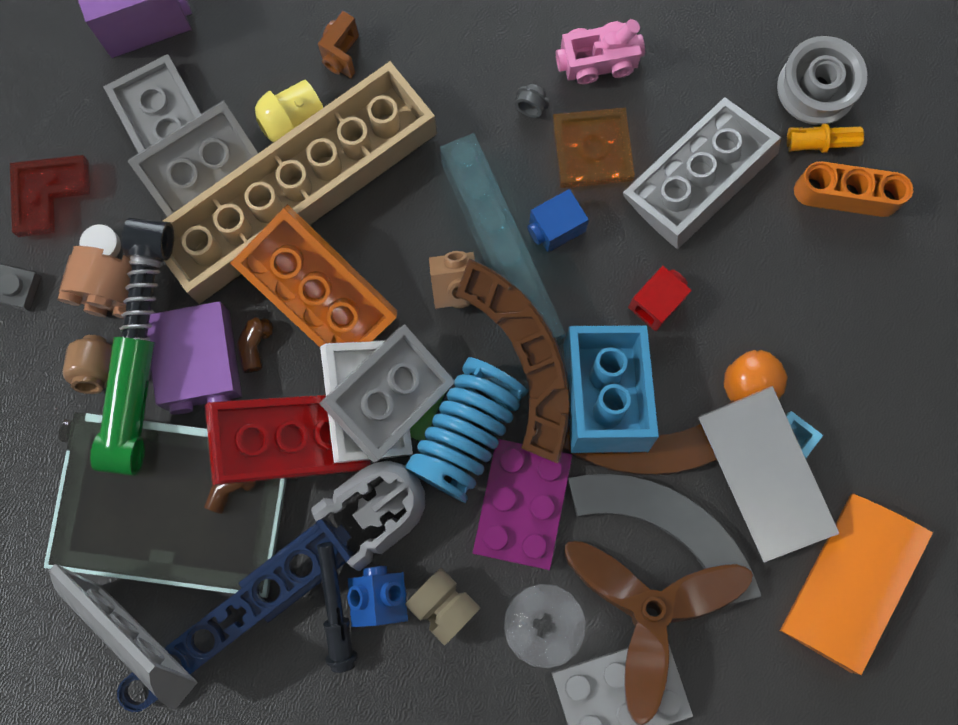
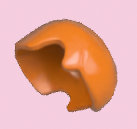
M752 350L738 357L728 366L725 372L724 388L729 399L737 401L773 386L779 399L785 392L788 376L782 363L770 352Z

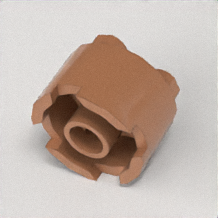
M74 246L63 275L58 301L75 306L84 304L83 311L91 315L106 317L107 312L110 311L113 312L112 315L124 319L121 314L126 312L127 305L123 301L128 298V291L125 287L130 284V278L127 273L132 271L129 263L131 259L123 255L122 260L104 255V249Z

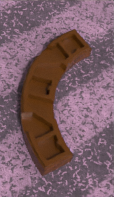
M469 259L455 296L470 302L482 310L505 331L512 342L527 377L530 395L529 419L521 449L558 464L566 443L570 419L569 381L558 343L537 307L518 287L492 268Z
M701 424L684 431L659 435L649 452L571 453L569 427L564 450L579 459L611 471L633 475L674 474L692 470L717 460Z

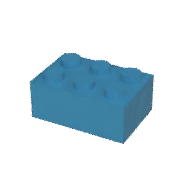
M569 326L563 348L570 393L569 432L571 453L649 452L659 435L647 326Z

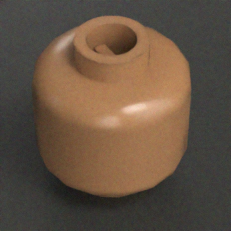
M86 335L83 339H77L69 344L66 349L62 372L64 379L71 384L72 389L84 394H98L106 388L112 345L107 343L105 338L98 335Z

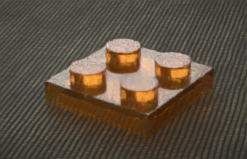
M626 107L553 114L560 188L631 182L634 180L635 173Z

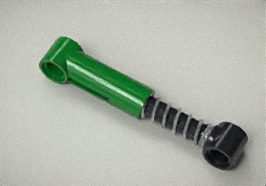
M128 218L123 227L122 249L124 254L131 259L129 263L132 271L127 273L130 278V284L125 287L128 291V298L123 301L127 306L126 312L121 314L125 319L124 325L119 328L123 334L122 337H113L100 433L97 434L93 441L91 449V466L97 472L136 476L143 464L145 444L141 436L155 343L150 341L151 339L147 337L148 328L152 327V324L149 323L150 315L155 313L151 310L152 301L156 300L153 296L154 287L158 286L155 283V276L160 273L159 268L161 266L159 264L164 260H168L173 251L174 229L171 222Z

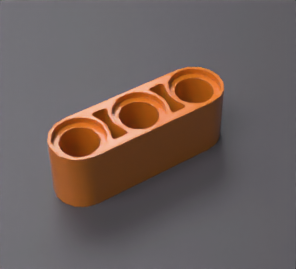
M823 161L810 164L794 186L795 197L804 205L879 217H888L894 214L913 194V184L904 174ZM809 179L819 182L822 189L813 187ZM847 185L855 187L858 195L851 193ZM884 190L891 192L895 200L888 198Z

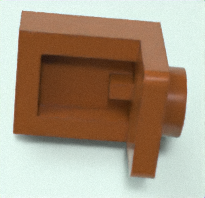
M344 11L341 12L336 20H332L327 24L323 37L318 42V47L322 56V63L328 70L334 74L339 75L343 73L347 77L352 78L355 74L352 58L346 53L359 37L355 18Z

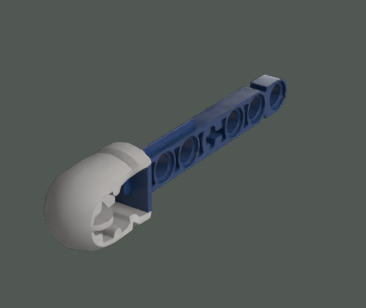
M392 461L376 462L361 469L334 490L333 499L323 498L312 507L311 511L316 521L313 526L238 582L242 589L164 649L170 655L177 656L182 663V667L191 674L264 618L269 623L322 582L317 545L320 543L331 542L333 544L337 569L348 563L355 570L361 571L372 562L373 553H384L406 536L420 521L425 509V491L415 473L407 470L405 465ZM382 478L384 481L375 487L377 495L369 501H366L364 498L359 499L358 510L352 516L361 528L365 529L370 525L380 527L382 525L380 517L388 511L395 515L405 507L407 512L399 520L394 517L387 520L385 523L386 531L376 539L369 538L360 545V551L355 554L347 544V540L352 536L343 524L338 528L334 527L328 516L333 512L338 513L346 508L347 501L358 493L362 495L370 493L373 490L371 483ZM305 554L311 558L313 569L308 576L300 577L293 573L291 561L295 555ZM273 579L279 584L280 595L277 600L268 602L261 598L259 586L263 580ZM231 605L235 609L243 607L247 612L242 617L245 624L242 625L237 621L227 627L224 632L230 637L226 639L222 628L218 624L232 614L229 608ZM214 617H216L218 624L212 621ZM206 629L213 633L215 644L212 650L203 652L196 648L194 636L198 630ZM132 672L119 684L117 699L125 710L140 712L153 704L158 698L149 690V695L144 702L133 701L128 694V687L132 681L139 680V678Z

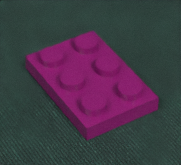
M498 439L499 445L494 449L472 554L550 570L572 454L562 452L560 462L557 464L521 449L523 444Z

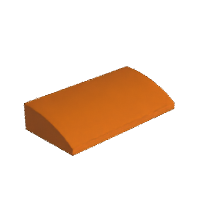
M288 204L230 262L233 267L319 347L325 343L373 341L397 318L398 310Z
M851 494L836 522L840 534L827 539L780 631L850 673L862 675L933 532L877 503L856 494Z

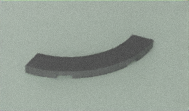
M614 474L583 475L571 477L567 480L576 517L591 514H613L638 518L658 527L680 541L694 554L703 569L737 564L751 570L745 556L720 523L699 505L668 487L645 479ZM754 574L747 590L730 604L761 597Z

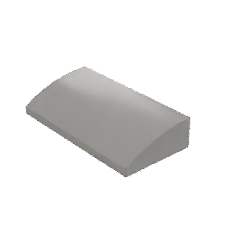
M724 97L623 192V196L662 237L676 249H679L779 153L781 137Z
M54 564L49 573L58 595L164 705L176 710L198 682L101 585Z

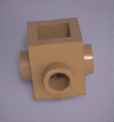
M452 251L445 256L429 257L435 309L444 307L464 308L471 305L470 302L455 295L468 260H475L474 252Z

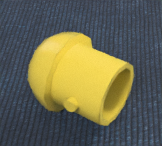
M305 79L276 95L271 91L266 92L255 106V115L264 135L274 143L321 110L323 106L316 92Z

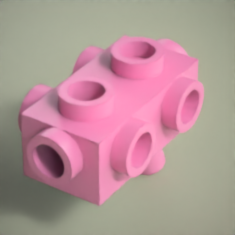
M633 19L628 20L626 23L615 21L600 28L589 30L577 28L568 34H563L561 49L556 50V62L559 72L566 71L568 81L577 79V82L582 85L596 81L599 77L598 75L612 73L615 78L630 75L634 68H638L640 58L645 55L643 36L641 34L637 35L640 30L639 23Z

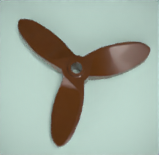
M578 541L567 542L565 545L567 562L581 580L607 602L632 617L635 629L626 655L624 673L625 701L631 719L637 725H645L657 713L667 683L669 667L667 627L669 624L697 619L730 604L747 590L752 582V571L737 564L715 566L686 575L662 591L650 590L624 565L596 547ZM652 608L656 610L658 616H650L646 609Z

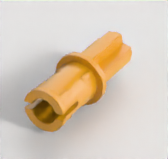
M823 123L821 127H790L787 132L789 152L820 150L822 153H827L829 148L860 147L864 143V129L862 127L830 128L827 123Z

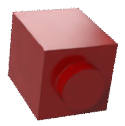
M662 266L632 298L628 308L654 331H657L685 301L692 290L687 286V280L675 270L669 271L666 267Z

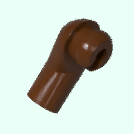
M255 317L247 321L237 341L244 373H253L262 369L257 347L262 338L267 339L273 332L272 323L266 318L259 319Z
M256 482L212 485L204 508L223 514L232 492L239 488L249 491L253 489Z

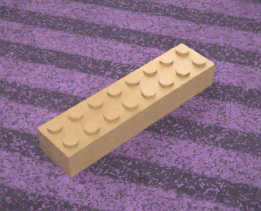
M389 61L163 221L171 222L174 229L173 251L170 258L164 260V262L185 291L198 304H201L241 275L230 262L287 204L311 225L437 135L435 115L392 62Z

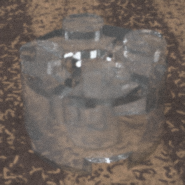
M536 584L524 588L511 599L505 610L503 628L509 647L519 659L534 667L552 668L565 664L577 654L585 637L586 621L580 604L571 593L558 586ZM544 613L550 614L551 618L549 621L554 623L553 630L546 631L544 636L537 635L538 628L533 627L534 619H542Z

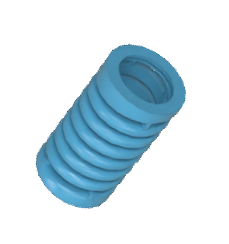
M468 357L462 367L464 374L456 377L454 381L455 388L449 389L447 393L448 401L441 403L439 407L441 414H436L433 417L432 424L434 427L426 429L424 436L427 440H421L418 443L417 450L420 454H413L405 466L407 470L415 473L419 479L464 503L468 500L467 490L475 488L476 481L450 462L476 475H481L484 472V466L458 449L483 462L490 461L492 455L488 450L472 442L462 434L490 449H495L499 445L496 437L474 426L467 420L478 424L497 436H502L506 432V427L492 417L504 423H510L513 420V414L510 411L518 410L520 407L519 401L528 393V390L520 382L507 373L472 357ZM474 389L483 392L485 395H487L488 397H490L492 400H490V399H488V398H486V397L480 395V394H479L478 392H476ZM471 405H473V406H475V407H478L479 409H481L482 411H484V412H486L487 414L491 415L492 417H490V416H488V415H486V414H484V413H482V412L476 410V409H475L474 407H472ZM447 475L453 479L448 483L444 480V476Z

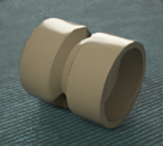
M440 568L417 590L405 605L420 621L426 619L430 621L429 630L445 646L481 607L466 592L458 593L456 591L457 583L443 568Z

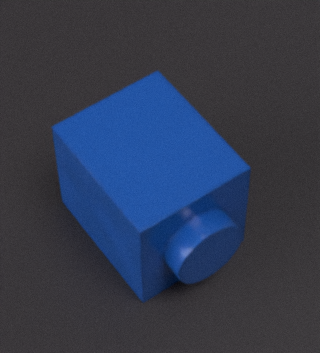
M568 189L532 209L530 212V224L527 228L534 242L537 245L542 243L546 251L550 252L586 232L589 219L571 190Z

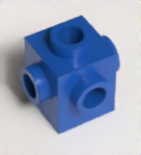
M387 566L363 568L362 577L347 578V599L350 606L351 627L377 626L408 621L407 606L405 605L407 592L404 572L387 574Z

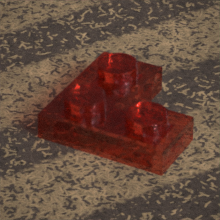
M84 155L10 163L12 233L17 237L55 233L54 198L90 194L89 162Z

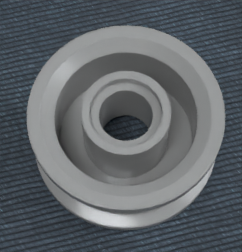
M817 36L807 39L792 51L787 63L779 74L777 81L779 99L788 113L802 122L812 125L836 122L850 111L854 103L864 92L868 76L866 64L861 54L851 44L842 39L831 36ZM822 77L828 84L820 83L816 78Z

